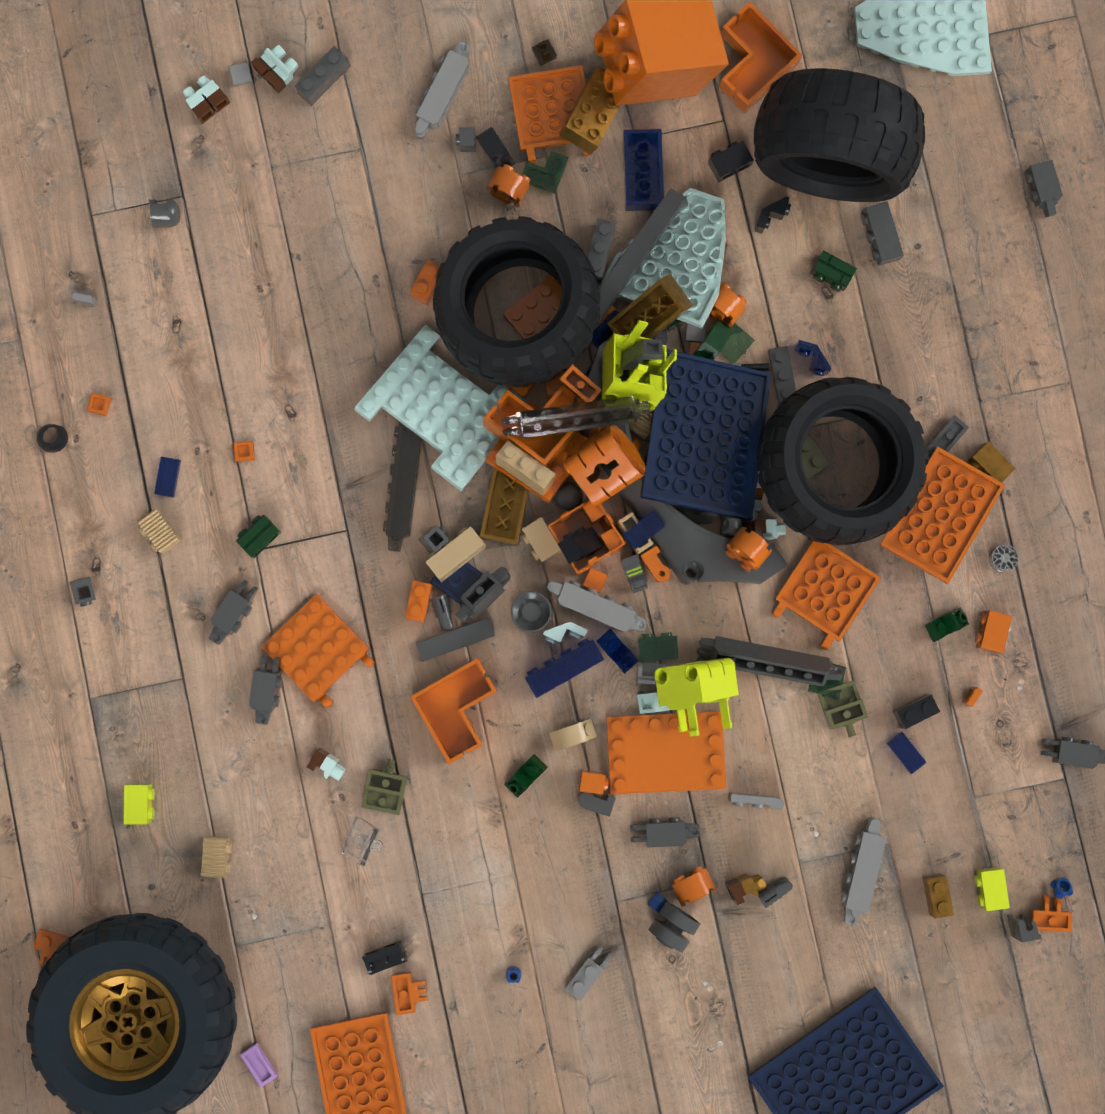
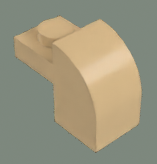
M591 719L549 732L555 751L597 737Z

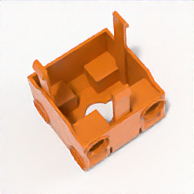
M614 421L601 429L600 425L591 429L589 438L572 447L566 453V458L563 462L566 471L574 478L590 502L596 507L645 475L646 465L638 452L640 446H642L636 437L633 438L631 443ZM615 459L619 465L611 470V476L606 479L598 478L601 471L597 465L600 463L608 464Z
M590 500L570 512L566 511L560 515L559 519L548 525V529L557 544L564 540V535L571 531L573 533L576 531L574 524L579 521L585 529L593 526L604 547L570 564L577 576L609 555L611 556L618 552L626 544L619 531L613 525L614 521L610 514L605 512L603 505L600 504L596 507Z

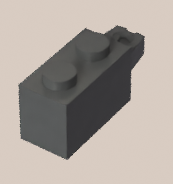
M1053 160L1031 165L1025 171V181L1029 184L1031 190V201L1034 202L1035 207L1043 208L1046 218L1057 213L1055 205L1063 196Z

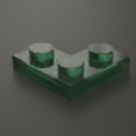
M551 151L545 168L526 162L522 174L530 178V185L556 194L569 157Z

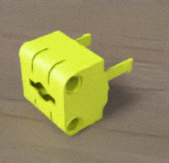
M638 320L631 333L627 335L614 333L603 348L602 401L605 403L648 412L654 410L667 393L666 371L673 361L677 360V349H674L666 359V345H662V360H643L642 364H638L635 370H629L627 381L622 382L621 378H619L623 375L622 352L642 339H649L640 336L647 327L648 322Z
M721 658L661 667L655 671L654 677L659 706H667L670 710H677L679 732L688 731L685 709H687L690 737L699 736L695 705L696 703L719 702L723 729L732 728L728 700L732 696L739 695L735 663L732 659Z

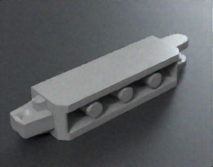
M460 41L453 51L449 50L448 54H444L442 57L440 70L435 71L431 87H427L425 90L424 101L422 104L419 103L415 110L417 123L414 129L418 138H425L430 128L433 130L439 129L469 71L467 57L470 45Z
M572 580L569 583L565 581L564 585L553 581L547 584V590L559 596V605L621 632L629 629L644 632L648 621L638 616L633 611L634 607L623 603L621 606L615 603L616 599L605 595V598L597 595L598 591L587 588L586 591L580 588L581 584Z
M874 817L867 819L865 830H860V833L856 834L854 841L856 850L855 853L851 854L850 864L852 866L845 878L847 887L846 891L843 890L841 895L842 906L845 907L844 922L851 925H857L861 912L865 913L870 909L886 841L883 836L879 835L881 823Z

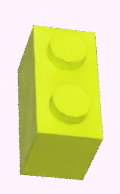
M152 784L124 785V825L152 823L155 816V810L152 808L155 789L152 788Z
M993 867L976 870L977 875L974 876L976 887L979 888L980 895H977L978 905L985 911L1010 908L1004 869Z

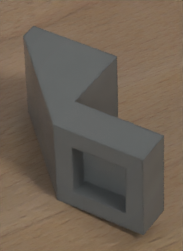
M642 339L623 351L622 370H635L638 364H642L643 360H662V339Z

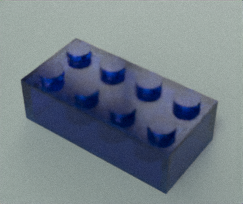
M623 130L625 211L656 210L664 198L662 130Z
M586 638L577 643V649L572 651L569 648L560 653L561 658L555 660L553 657L544 662L545 667L539 670L535 667L526 672L528 676L525 679L536 698L604 660L593 639L589 641Z

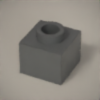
M474 127L459 128V134H456V146H460V152H476Z

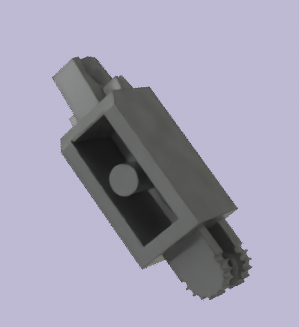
M500 567L492 575L486 571L462 595L461 608L455 614L461 622H464L470 616L474 617L476 615L479 617L505 591L503 587L511 578L508 570L505 567Z
M244 580L236 591L230 589L212 616L211 621L214 628L209 639L214 643L220 645L228 635H232L233 632L237 633L242 625L240 622L243 617H247L250 614L253 603L251 601L258 588L254 586L247 597H243L241 594L246 589L248 581Z
M263 655L260 668H256L253 672L249 705L255 710V723L267 725L271 712L279 705L280 696H277L278 688H281L282 677H280V671H278L280 657H274L273 667L270 670L266 669L268 656Z
M1062 737V740H1042V743L1046 745H1055L1054 753L1043 750L1040 754L1053 757L1052 762L1090 769L1095 768L1097 764H1105V750L1100 749V746H1094L1093 741L1081 740V743L1074 742L1075 738Z
M680 817L668 818L669 821H661V818H651L645 824L630 825V830H645L646 836L631 837V842H646L647 848L683 846L686 839L700 837L699 824L685 823L683 820H680Z

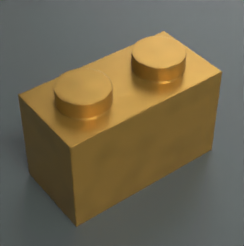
M989 441L983 444L968 459L971 462V466L1001 483L1016 469Z
M940 873L922 877L930 916L935 919L953 916L954 910L947 876Z

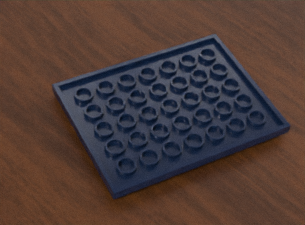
M666 349V351H667V357H666V359H667V358L670 356V354L673 352L672 350ZM677 352V360L673 361L666 371L667 393L655 409L652 410L645 458L646 470L642 479L640 498L751 521L753 519L759 473L757 452L765 426L771 373Z
M876 987L867 991L747 1075L773 1114H905L944 1087Z

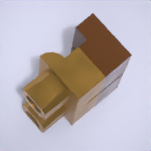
M744 874L725 882L732 901L737 905L745 902L743 896L749 893L759 896L757 891L767 888L763 877L759 874L751 877Z

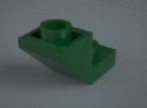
M718 319L707 332L705 340L695 350L693 355L714 360L734 330Z
M959 607L925 624V627L932 642H936L948 634L961 630L969 625L966 614Z
M533 754L504 785L518 798L548 767Z

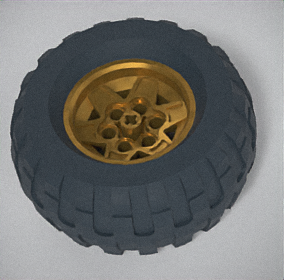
M148 913L114 915L79 930L65 940L41 968L28 1004V1013L30 1014L29 1021L26 1024L27 1043L31 1045L33 1066L36 1072L40 1071L42 1077L47 1082L45 1083L47 1090L53 1096L58 1095L61 1100L67 1103L65 1107L76 1114H176L179 1110L197 1100L211 1085L226 1062L232 1048L233 1036L237 1026L235 990L226 974V967L220 956L212 951L207 945L208 942L197 932H191L182 923ZM125 983L121 994L110 989L115 985ZM147 987L151 988L160 998L149 999ZM133 994L140 996V1002L133 1000ZM114 1001L121 1003V1009L115 1008ZM148 1007H153L156 1014L150 1015ZM99 1011L102 1017L97 1020V1012ZM167 1019V1028L164 1035L159 1029L158 1024ZM110 1021H115L118 1028L113 1029L110 1026ZM144 1027H149L152 1035H147L144 1032ZM125 1034H130L133 1042H128L125 1039ZM140 1047L146 1053L136 1054V1051Z

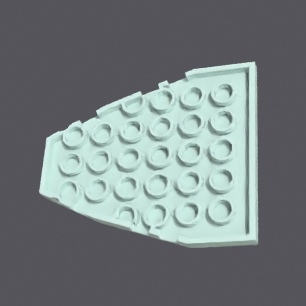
M866 0L854 8L857 47L869 49L877 55L879 53L890 57L889 60L917 68L922 66L929 68L933 72H945L949 76L982 75L992 72L986 0Z
M689 188L683 193V196L687 198L686 203L618 298L632 303L658 280L671 274L693 304L677 320L703 328L719 296L726 245L725 200ZM631 239V240L628 242V245H629V246H630V244L633 242V239ZM628 247L622 253L619 251L615 255L600 286L603 284L605 279L608 277V275L613 270V268L618 263V261L623 256Z

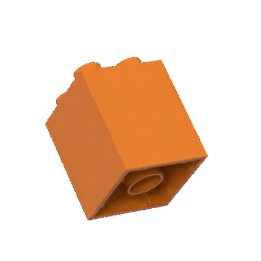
M624 0L594 37L595 52L598 56L603 57L606 68L604 72V86L607 92L613 94L616 106L696 96L729 65L712 0Z

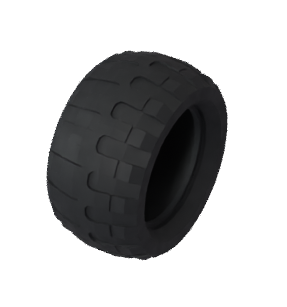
M811 68L792 71L770 85L769 91L760 106L754 127L755 161L763 174L771 180L805 194L849 202L889 200L898 196L909 187L911 179L919 167L925 144V116L920 104L911 93L884 79L840 69Z
M519 216L518 219L507 220L506 217L496 218L492 220L491 224L482 228L478 225L468 231V236L461 242L456 241L448 251L447 259L444 263H441L438 269L437 284L433 295V310L440 337L451 355L465 370L482 377L483 380L490 383L506 384L513 387H528V384L549 382L554 379L553 376L558 375L562 371L566 372L572 364H575L581 353L587 350L600 318V288L594 268L579 244L572 238L565 236L560 229L550 223H541L530 217ZM528 266L549 273L562 286L559 309L552 321L539 333L522 340L506 341L490 337L475 326L474 305L476 298L485 283L497 273L512 267Z
M830 377L798 389L784 399L768 419L763 429L761 444L758 447V480L768 499L769 507L783 519V522L789 528L819 543L851 545L872 540L891 531L912 510L918 500L919 492L926 482L927 473H925L926 462L929 460L928 447L924 446L922 437L924 431L920 422L915 421L910 413L911 408L903 399L896 398L888 388L880 384H872L864 379ZM840 417L850 420L863 428L875 444L879 456L878 480L871 494L857 507H842L830 503L822 498L807 480L802 464L803 444L809 430L820 418Z

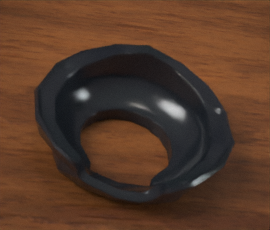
M47 424L37 432L36 441L44 451L55 453L65 447L68 442V434L62 426ZM48 428L57 429L58 437L53 443H47L43 439V434Z

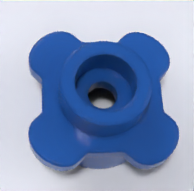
M1064 877L1058 881L1053 880L1050 883L1058 899L1073 894L1071 883Z

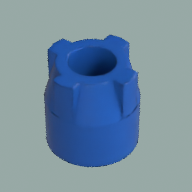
M656 892L647 902V905L659 913L664 903L668 900Z
M517 966L509 967L506 971L507 981L509 983L520 982L522 976L521 969ZM511 973H516V974H517V978H516V979H512V978L510 977V974H511Z

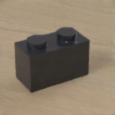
M735 141L729 144L727 149L723 151L717 150L712 153L708 165L719 183L752 166L754 159L744 141L739 143Z
M593 526L587 529L581 527L574 533L573 531L563 536L564 540L558 544L569 564L586 558L604 547Z
M926 694L892 712L900 728L907 729L939 713L940 710L932 694Z

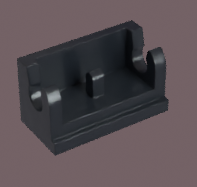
M401 940L365 953L362 957L369 975L408 962Z

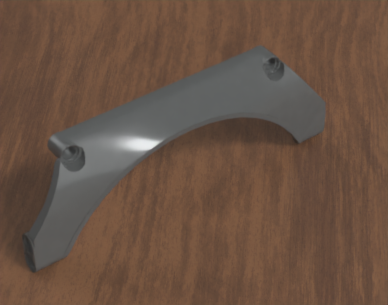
M610 339L598 346L588 378L601 390L603 348ZM623 370V375L619 377L622 382L627 381L629 378V370ZM601 393L591 404V407H593L592 416L580 429L579 433L589 438L591 429L597 425H600L601 429L614 421L632 443L627 407L605 403L602 401ZM615 459L608 464L600 463L608 477L611 476V470L619 465ZM643 477L619 492L682 584L688 585L697 580L698 582H740L760 585L788 565L775 545L768 543L767 549H772V552L758 570L751 569L750 572L744 570L740 566L741 562L738 559H732L725 553L727 550L726 546L731 539L698 526L678 512L671 504L640 498ZM686 570L691 572L692 578L686 575Z

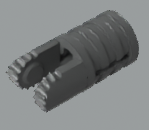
M447 595L430 599L435 618H438L441 629L445 631L450 630L453 627Z
M782 877L758 892V898L767 908L792 890L793 885L788 878Z

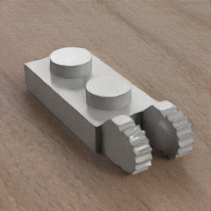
M729 793L728 800L733 802L734 806H745V803H750L755 808H764V805H768L772 809L779 810L785 805L782 799L774 796Z
M600 946L595 949L590 957L588 956L565 987L568 992L580 1001L612 958V955L608 953L600 964L595 962L594 960L601 954L603 949Z

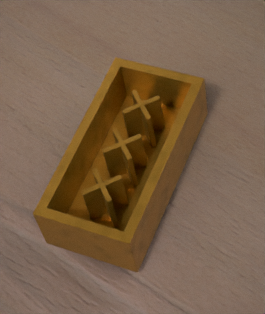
M597 66L591 73L559 133L561 137L590 155L599 147L619 106L615 105L613 94L605 89V70L600 66Z
M669 274L658 280L607 324L615 334L627 335L631 333L638 320L648 322V325L640 336L652 339L690 309L693 304L672 275Z
M496 468L493 469L480 538L518 546L529 490Z

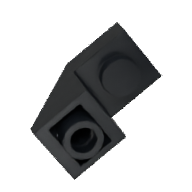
M492 127L476 136L495 169L503 167L504 164L511 167L515 165L508 150Z
M786 196L763 208L755 232L762 234L765 228L768 229L771 221L770 217L782 220L784 215L788 216L791 204H788L790 197Z

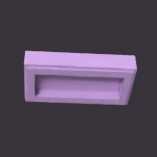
M258 1042L240 1054L260 1087L278 1077L277 1072Z

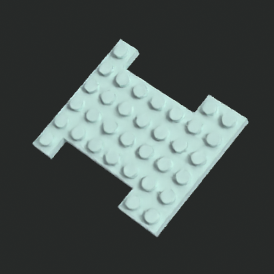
M425 325L356 405L354 410L370 422L381 408L442 453L432 464L431 469L462 491L485 463V458L499 441V438L483 427V417L494 405L497 407V401L507 390L523 402L527 403V401L505 384L497 385L492 393L488 395L430 351L440 339V335Z

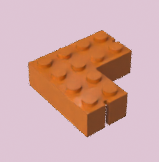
M750 1L737 13V16L734 15L722 27L721 37L743 59L721 79L719 87L730 99L734 97L733 102L746 113L768 93L773 82L789 73L801 60L802 54Z
M562 385L538 413L507 390L497 401V407L494 405L483 417V427L504 443L510 441L548 468L591 418L593 407L581 398H578L576 407H574L576 395Z
M479 658L410 696L448 765L465 755L463 751H466L468 754L483 745L464 711L497 692L490 677L485 678L484 675L487 672Z

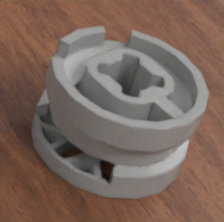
M1010 545L995 547L989 555L991 567L998 572L1012 570L1019 561L1016 549Z

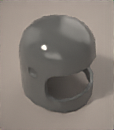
M155 199L149 200L153 228L174 227L179 223L180 208L174 200L168 199L164 204H157Z
M566 483L555 494V501L561 509L571 511L581 505L583 494L578 486Z

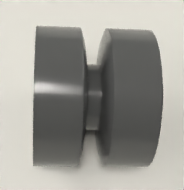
M535 591L524 592L513 601L511 617L514 624L520 630L527 633H536L543 630L550 622L552 615L551 605L548 599L541 593Z
M666 901L659 913L667 921L664 922L655 918L648 930L665 946L683 953L690 942L682 934L683 931L694 935L701 923L682 909Z

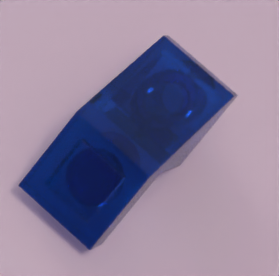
M798 340L794 351L804 357L812 355L809 370L818 376L827 375L831 371V367L818 345Z
M611 629L596 641L624 674L638 662L634 654Z

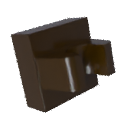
M549 39L532 47V52L540 66L557 58Z

